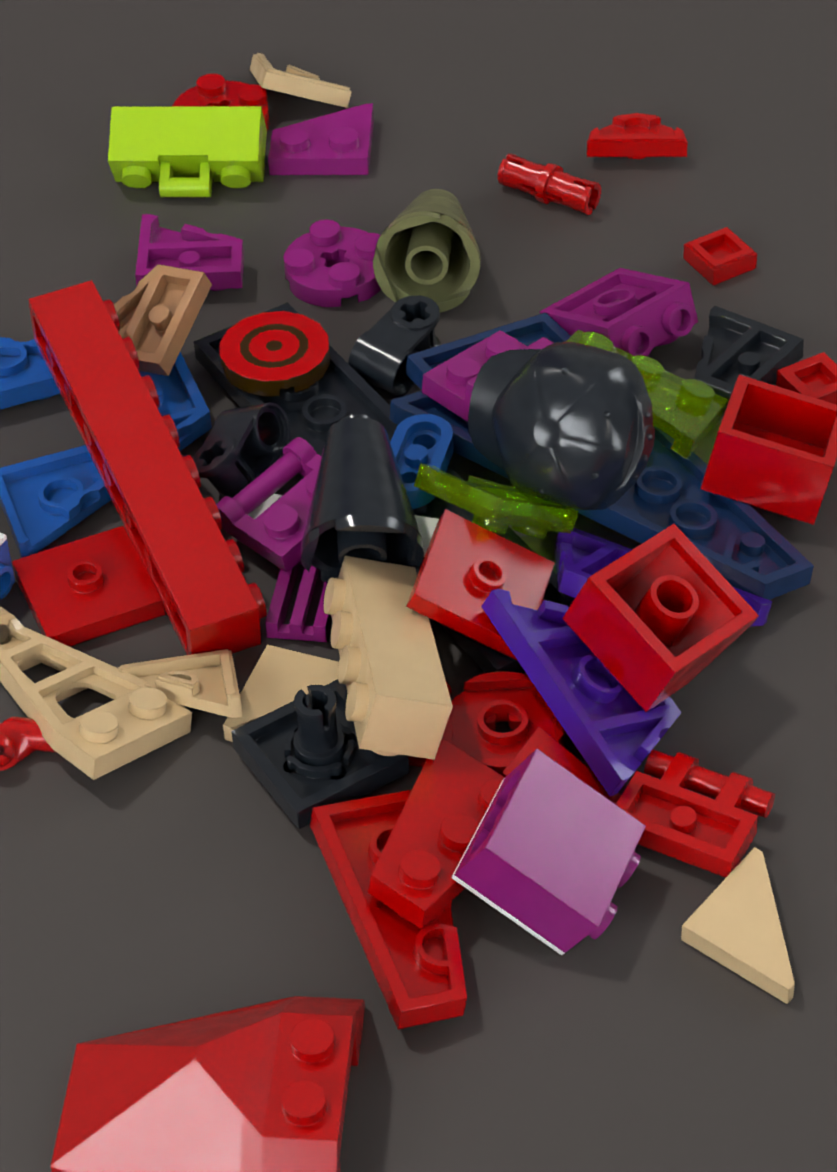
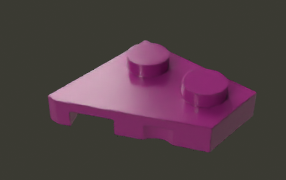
M362 104L272 130L268 156L269 174L369 175L374 124L373 104Z
M142 214L135 272L136 285L138 286V282L159 264L204 272L212 284L210 288L212 291L242 288L244 272L243 239L221 233H208L203 228L185 224L181 228V232L159 227L158 216Z

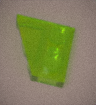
M420 464L414 487L473 513V523L497 533L505 534L508 526L511 525V528L519 533L541 539L545 538L547 530L571 534L579 512L573 508L528 495L513 486L502 485L470 475L468 482L435 466Z

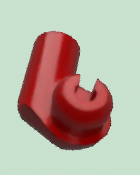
M10 717L0 724V771L15 766L34 751L57 753L43 738L39 726L33 719Z

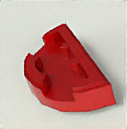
M642 113L624 114L613 117L611 125L600 130L596 127L590 132L587 141V157H627L630 159L687 157L688 142L683 130L679 127L674 130L662 125L659 116Z

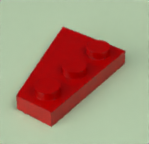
M442 738L435 760H426L370 876L367 893L422 929L465 889V887L451 877L505 777Z

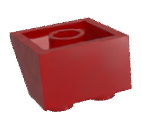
M672 524L591 575L562 619L644 711L648 712L691 682L757 620L759 615L675 524Z

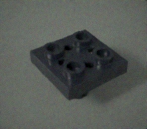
M338 679L325 686L309 685L307 686L308 694L301 689L295 695L294 701L231 731L234 750L298 829L310 824L313 807L360 799L409 773V759L406 755L383 756L371 750L359 749L354 722L346 719L345 709L348 694L346 684H340ZM341 774L345 775V776H344L343 778H341V779H331V778H330V776H333V775H334V776H339V775H341Z

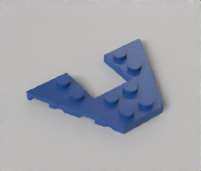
M0 337V410L38 399H48L54 395L61 394L35 339L27 342H18L11 338ZM181 352L169 376L139 371L141 377L150 375L154 382L159 398L158 410L161 416L169 414L172 417L179 436V451L212 429L210 411ZM86 445L0 468V504L21 558L39 552L112 500Z

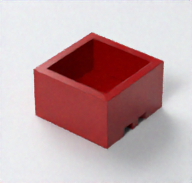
M739 374L719 427L700 489L814 525L837 458V405Z

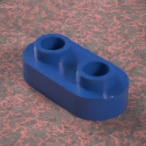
M418 414L400 422L390 442L412 509L430 503L437 496L454 452L453 429L450 423L436 415Z

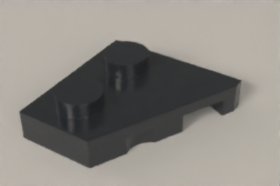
M714 306L709 313L708 334L704 336L702 343V360L698 362L695 373V396L727 408L739 374L774 385L777 379V370L797 363L803 358L804 339Z

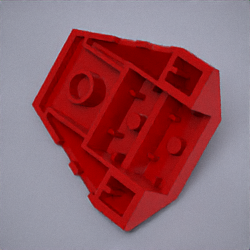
M293 996L78 1043L76 1045L50 1165L51 1171L341 1172L339 1157L351 1066H358L365 1012L364 999Z

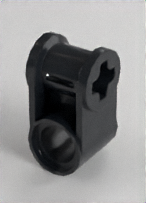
M421 295L404 297L395 302L393 307L369 331H366L358 338L351 350L348 364L367 383L397 397L405 395L414 385V382L406 375L407 356L441 345L439 338L435 335V327L440 321V310L437 303Z
M271 402L228 409L218 415L211 432L203 446L194 455L193 460L199 477L207 478L220 493L219 501L225 496L233 498L278 460L283 448L290 439L289 419L285 411L278 404Z

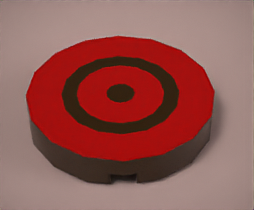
M287 311L262 312L242 319L227 330L220 341V362L229 383L246 393L265 397L280 396L279 389H287L293 386L295 393L309 388L324 376L330 365L329 338L320 323L305 315Z

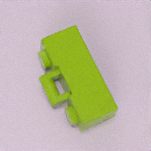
M261 106L112 107L108 163L116 182H122L124 185L132 188H145L150 186L151 182H159L160 197H211L212 179L214 182H221L230 188H245L251 182H264L267 129Z

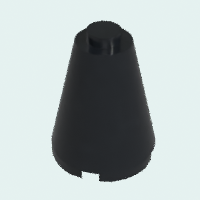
M348 415L333 424L326 435L301 544L303 567L308 572L311 565L321 570V580L328 583L331 577L338 578L345 556L415 567V569L421 565L424 557L423 539L386 429L381 423L372 420L366 415Z

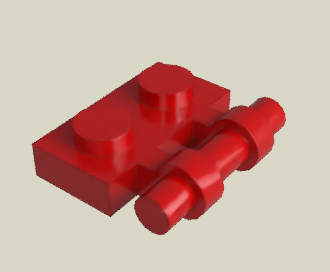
M653 749L646 760L644 773L635 772L616 805L646 826L638 845L726 878L741 862L757 833L758 815L767 818L770 814L775 794L753 786V779L742 774L732 772L728 777L699 766V759L678 752L674 757Z

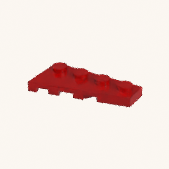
M412 790L313 807L310 827L398 1030L464 1016L467 1001L457 927L453 925L452 901L421 929L367 893L371 873Z

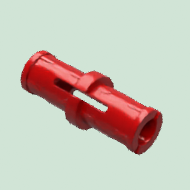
M510 153L506 155L507 159L504 158L499 166L497 179L500 185L534 195L535 199L540 203L547 205L551 201L590 215L592 214V209L595 210L600 201L601 185L599 183L563 172V168L553 163H548L547 165L537 164Z

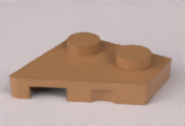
M158 264L138 282V286L132 293L123 296L114 304L120 323V331L118 332L121 338L129 336L132 339L139 358V371L169 376L212 286L204 272Z

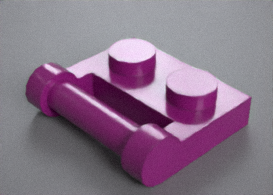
M301 437L293 439L283 448V456L233 498L225 496L216 504L222 521V529L285 572L289 571L301 561V544L321 456L316 453L314 448ZM298 473L304 476L301 481L256 519L249 516L250 513Z

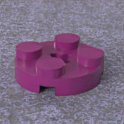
M329 219L314 222L309 228V233L303 234L294 240L284 253L285 279L289 281L290 291L298 299L321 307L342 306L341 298L358 295V303L370 299L381 290L373 269L375 248L381 235L352 227H340L339 223Z

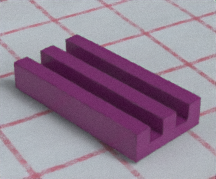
M302 561L298 562L287 572L280 568L265 622L267 638L327 642L332 617L324 613L326 582L323 586L314 625L305 626L319 570L312 565L309 572L304 568L290 623L284 624L299 566L302 565Z

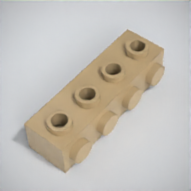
M345 556L338 578L331 577L327 583L324 595V613L332 617L331 646L338 649L340 655L338 681L340 684H346L348 693L345 709L346 719L354 722L359 749L371 750L383 756H396L399 754L435 760L453 705L430 620L428 617L406 607L417 578L416 569L410 566Z

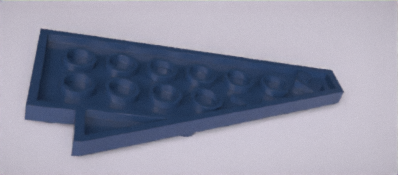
M547 313L408 355L406 375L421 391L391 400L390 419L399 425L404 419L418 414H432L442 417L452 426L454 453L508 478L506 471L486 459L474 447L466 420L422 393L423 374L500 330L526 346L542 337L554 343H578ZM654 414V447L646 467L636 483L616 503L606 509L578 510L567 507L641 544L672 524H675L733 587L768 600L809 585L814 565L749 504L700 489L708 465Z

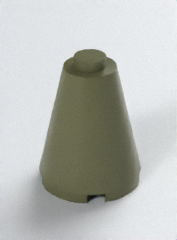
M430 189L422 192L386 227L376 244L373 260L376 280L388 298L397 302L401 298L408 296H425L437 303L440 313L455 308L468 297L478 279L481 267L480 251L459 200L452 193L443 189Z

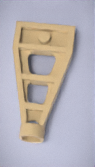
M0 606V682L26 716L37 723L43 738L50 747L91 779L95 780L191 732L192 712L186 707L167 699V696L161 690L144 686L148 681L130 673H121L118 671L120 670L119 668L24 627L14 615ZM43 663L60 672L34 683L22 671ZM87 688L114 699L76 718L68 716L58 704L59 701Z

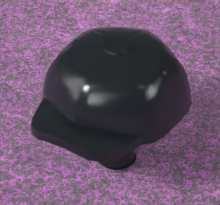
M556 342L543 349L508 350L491 356L480 368L474 383L468 412V432L474 447L486 459L506 471L508 478L515 488L528 495L578 510H603L616 503L636 483L646 467L654 447L655 437L652 403L644 379L636 364L620 354L575 342Z

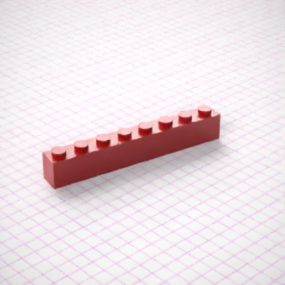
M92 280L29 298L34 339L133 545L163 600L164 609L186 655L225 649L231 650L233 654L260 645V619L267 616L263 595L255 582L247 584L242 575L244 573V563L240 550L234 539L225 541L220 531L222 530V521L214 499L211 496L203 498L199 490L201 487L200 477L191 455L182 457L178 449L180 447L179 436L172 417L169 414L161 416L158 410L159 398L150 375L141 377L138 371L140 367L139 358L132 339L129 336L121 338L118 332L120 331L119 318L111 299L102 300Z

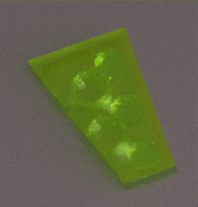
M578 329L565 341L617 353L636 364L644 379L652 403L653 427L656 426L675 439L671 449L686 460L723 415L728 399L715 394L708 384L695 379L685 380L664 370L662 364L653 358L643 355L634 356L613 346L612 341L602 334L583 332Z

